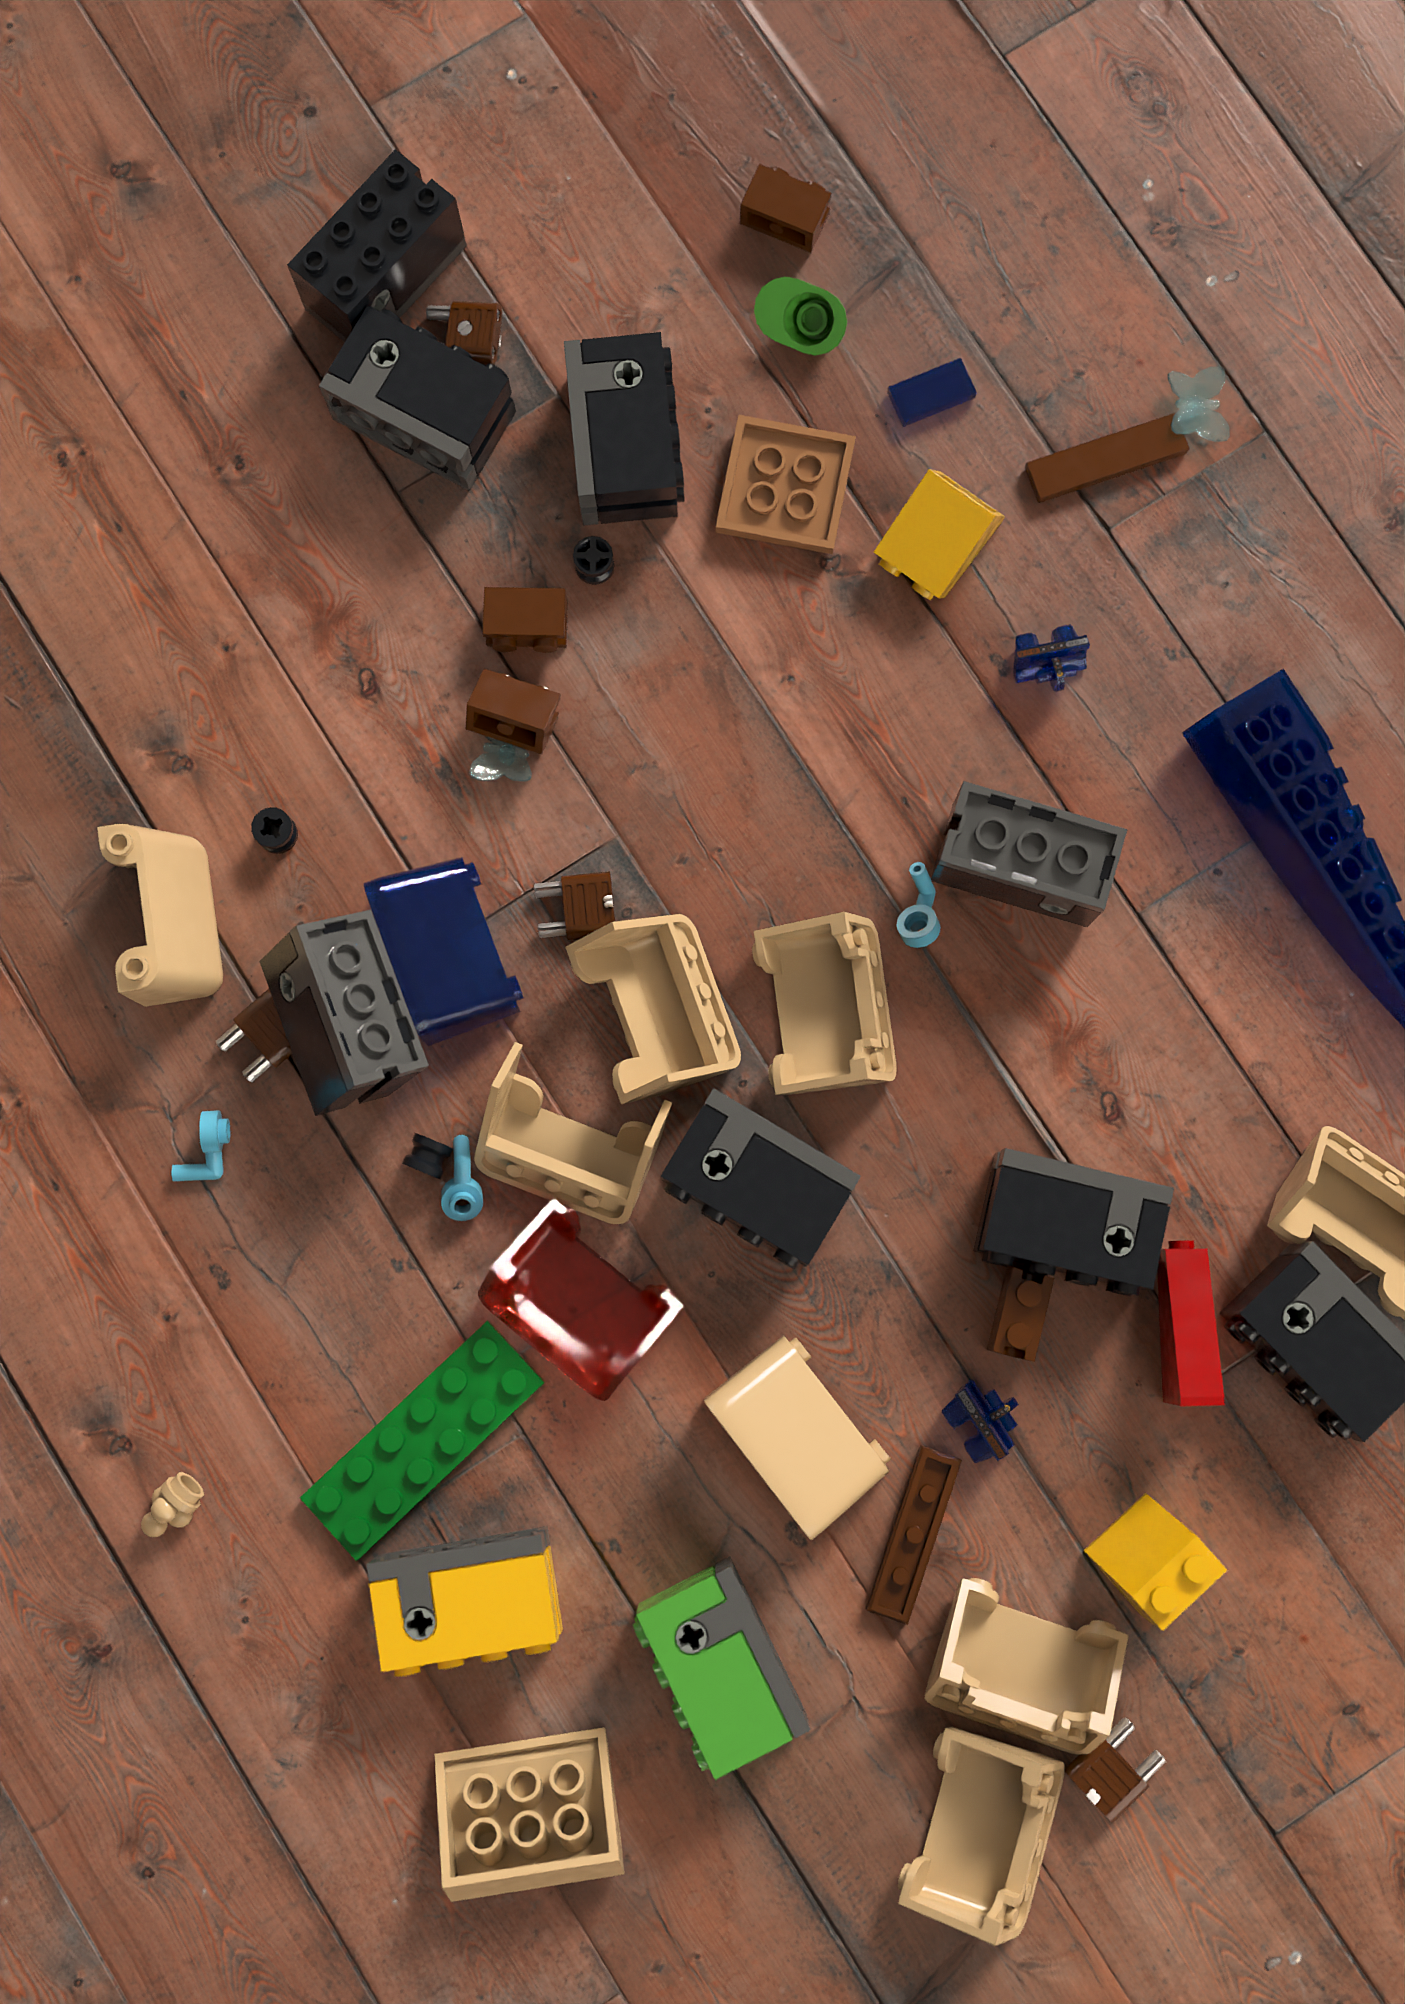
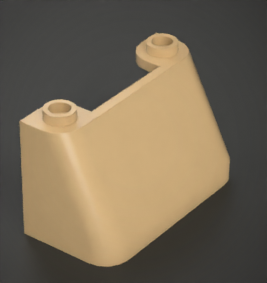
M129 824L97 827L100 850L104 858L116 866L134 867L137 869L147 945L126 950L120 955L116 963L115 972L118 993L144 1007L213 995L219 990L223 982V968L208 855L205 848L195 838L182 834Z
M841 912L754 931L755 943L752 947L754 961L766 973L773 974L784 1053L775 1056L773 1064L769 1066L768 1070L770 1083L775 1088V1095H792L893 1081L897 1071L880 943L873 922L869 918Z
M783 1335L704 1398V1402L810 1540H813L890 1472L885 1464L891 1459L876 1439L868 1444L805 1362L811 1356L800 1341L795 1337L789 1342Z
M962 1578L957 1585L928 1679L924 1699L937 1708L1068 1753L1079 1755L1091 1753L1110 1736L1128 1634L1116 1631L1114 1625L1100 1620L1091 1621L1090 1625H1084L1076 1631L998 1604L999 1595L992 1589L993 1586L989 1582L978 1578H970L968 1580Z
M954 1727L945 1728L944 1733L938 1736L933 1749V1757L937 1759L938 1769L944 1771V1776L924 1851L921 1857L914 1859L912 1864L906 1863L901 1870L898 1880V1888L901 1890L898 1904L996 1946L1020 1935L1026 1923L1063 1783L1065 1765L1062 1761Z

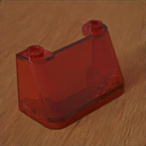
M553 1198L493 1264L478 1290V1297L493 1315L594 1398L606 1401L684 1305L677 1300L673 1291L664 1285L648 1284L643 1290L637 1287L578 1238L581 1233L578 1214L571 1207L561 1205Z

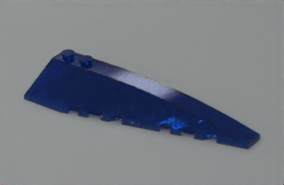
M1281 669L1215 709L1183 731L1182 734L1256 846L1297 903L1350 969L1405 1029V921L1396 904L1402 901L1401 896L1375 839L1367 838L1363 830L1364 814L1359 804H1351L1343 786L1349 781L1343 768H1335L1329 751L1334 748L1327 733L1285 670Z

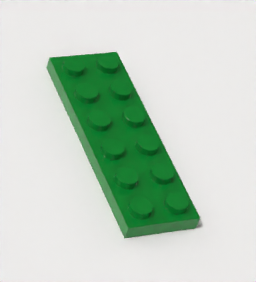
M488 1320L312 1485L300 1499L347 1552L358 1561L531 1397L545 1381Z

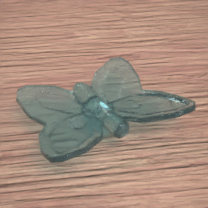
M1222 366L1208 367L1199 371L1194 378L1175 371L1168 373L1167 379L1171 389L1180 398L1175 402V406L1180 410L1174 414L1171 423L1172 431L1175 434L1185 435L1196 431L1202 438L1213 442L1227 441L1230 438L1229 424L1221 413L1211 410L1218 409L1220 402L1219 400H1209L1220 393L1226 381L1225 369Z
M485 736L491 742H486L483 745V751L488 753L481 754L471 763L469 774L472 778L481 781H493L505 776L513 781L523 782L531 779V769L529 763L525 760L529 756L527 750Z

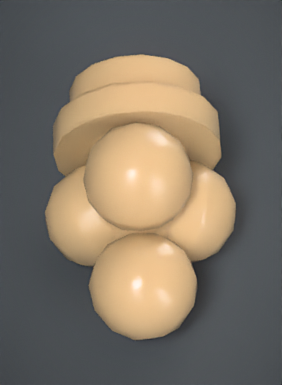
M179 1472L175 1477H169L152 1495L151 1512L147 1513L141 1521V1529L144 1534L155 1538L161 1536L166 1531L168 1523L176 1528L188 1525L194 1511L200 1506V1499L204 1495L201 1485L193 1477L183 1472Z

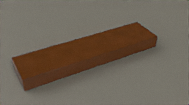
M1176 413L1029 461L1025 465V470L1038 503L1185 455L1190 448Z
M920 1445L866 1607L867 1611L908 1625L962 1462L961 1459Z

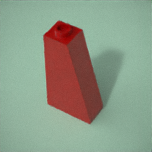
M1193 1240L1168 1241L1169 1249H1161L1157 1268L1163 1403L1177 1406H1225L1208 1248L1195 1249Z

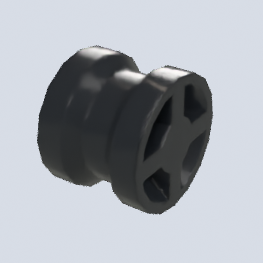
M589 536L580 540L574 548L573 559L575 569L582 581L587 584L597 585L604 583L611 577L615 564L612 548L606 540L597 536Z
M269 807L259 811L254 816L251 823V832L254 839L266 851L273 854H282L289 851L295 845L298 839V829L295 822L283 810Z
M415 1133L412 1139L414 1145L412 1152L404 1157L402 1164L441 1180L444 1173L442 1164L446 1158L451 1156L453 1148Z

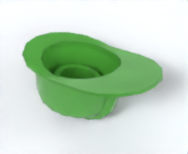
M786 276L773 279L762 287L755 300L754 314L756 323L761 331L772 340L800 352L816 356L829 353L839 345L845 335L847 317L845 308L839 298L827 290L800 279Z

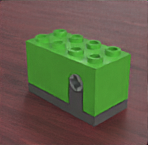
M731 1557L716 1563L715 1567L712 1565L639 1603L633 1628L643 1648L651 1645L655 1657H653L655 1663L652 1664L653 1670L662 1688L665 1689L670 1686L673 1691V1712L682 1730L690 1727L694 1735L692 1737L694 1745L691 1748L702 1771L710 1769L716 1780L793 1740V1736L797 1738L811 1731L807 1713ZM690 1624L693 1630L699 1629V1636L693 1637L690 1632L684 1634L685 1625Z

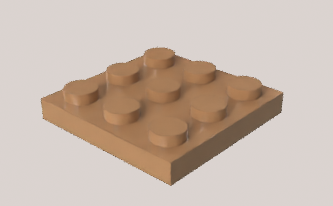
M738 415L715 533L833 555L856 436Z

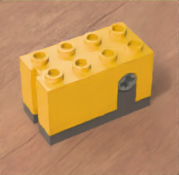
M548 1526L379 1554L366 1565L368 1579L371 1582L369 1587L381 1672L394 1670L395 1677H402L421 1672L420 1667L426 1664L437 1663L438 1669H450L464 1665V1659L481 1655L482 1662H491L507 1658V1652L515 1649L524 1648L526 1655L550 1651L551 1644L558 1641L563 1626L551 1546L549 1545ZM421 1611H422L423 1616H424L425 1618H420V1617H419V1613H420ZM427 1618H432V1622L430 1625L428 1624Z

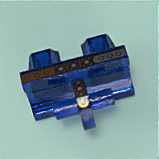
M1071 624L1060 626L1053 630L1050 643L1039 645L1037 636L1033 633L1018 635L1015 639L1013 668L1016 684L1036 680L1037 684L1050 681L1054 692L1064 690L1065 678L1077 676V671L1087 669L1086 656L1087 650L1090 647L1087 635L1078 636Z
M972 1379L962 1385L955 1394V1397L942 1409L944 1417L954 1429L971 1420L979 1433L967 1439L964 1443L966 1451L974 1463L984 1461L993 1456L999 1461L1009 1454L1008 1450L1015 1445L1007 1433L1017 1426L1016 1421L1010 1414V1411L1018 1406L1014 1396L1002 1401L995 1389L990 1390L983 1396Z

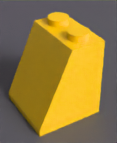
M929 469L874 550V553L882 558L879 565L896 577L903 573L912 579L914 583L911 587L928 600H931L933 596L939 599L945 598L1002 523L1005 516L944 473Z
M1146 1493L1083 1550L1136 1611L1162 1631L1227 1571L1193 1532Z

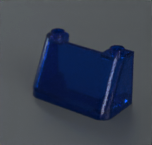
M463 857L379 877L363 883L367 899L413 1024L420 1039L428 1046L521 1012L517 1001L524 998L516 975L508 978L481 909L475 887L482 885L475 864L474 862L466 864Z

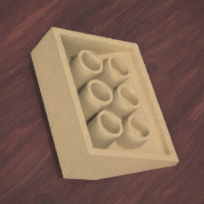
M605 1727L435 1754L442 1889L451 1902L625 1874Z

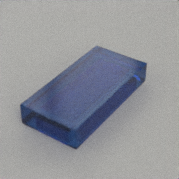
M961 358L891 385L887 391L903 427L974 399L977 393Z

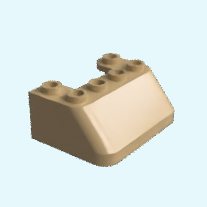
M682 914L611 922L565 947L572 970L577 977L588 984L607 983L612 1003L616 1008L624 1030L626 1042L630 1047L633 1058L617 1063L612 1074L613 1086L617 1091L621 1104L661 1096L720 1075L739 1065L741 1052L698 932L689 918Z
M1325 1126L1312 1139L1277 1192L1267 1226L1281 1240L1288 1243H1304L1311 1235V1232H1314L1321 1242L1330 1246L1333 1245L1348 1255L1355 1265L1364 1270H1370L1379 1276L1378 1294L1382 1307L1391 1315L1400 1316L1405 1320V1174L1340 1130Z

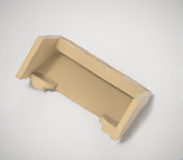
M515 1042L491 1085L474 1156L476 1166L482 1173L491 1178L610 1224L627 1222L635 1207L657 1151L672 1102L664 1100L653 1126L643 1122L630 1121L622 1125L617 1137L541 1108L543 1102L541 1088L533 1080L516 1074L523 1045Z

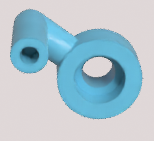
M915 862L910 866L909 872L919 892L916 905L906 908L899 915L896 926L906 945L921 948L936 940L941 926L936 913L932 909L936 894L935 887L925 865L922 862Z
M220 1110L202 1111L200 1115V1143L202 1151L205 1153L206 1163L172 1165L171 1174L173 1182L216 1180L222 1177L223 1144L230 1143L231 1129L229 1119H222Z
M458 1135L453 1140L454 1178L447 1181L441 1190V1206L449 1218L457 1221H467L476 1217L482 1210L483 1192L480 1184L471 1178L469 1139L465 1135ZM465 1199L470 1202L469 1204L463 1206L455 1204L458 1200Z

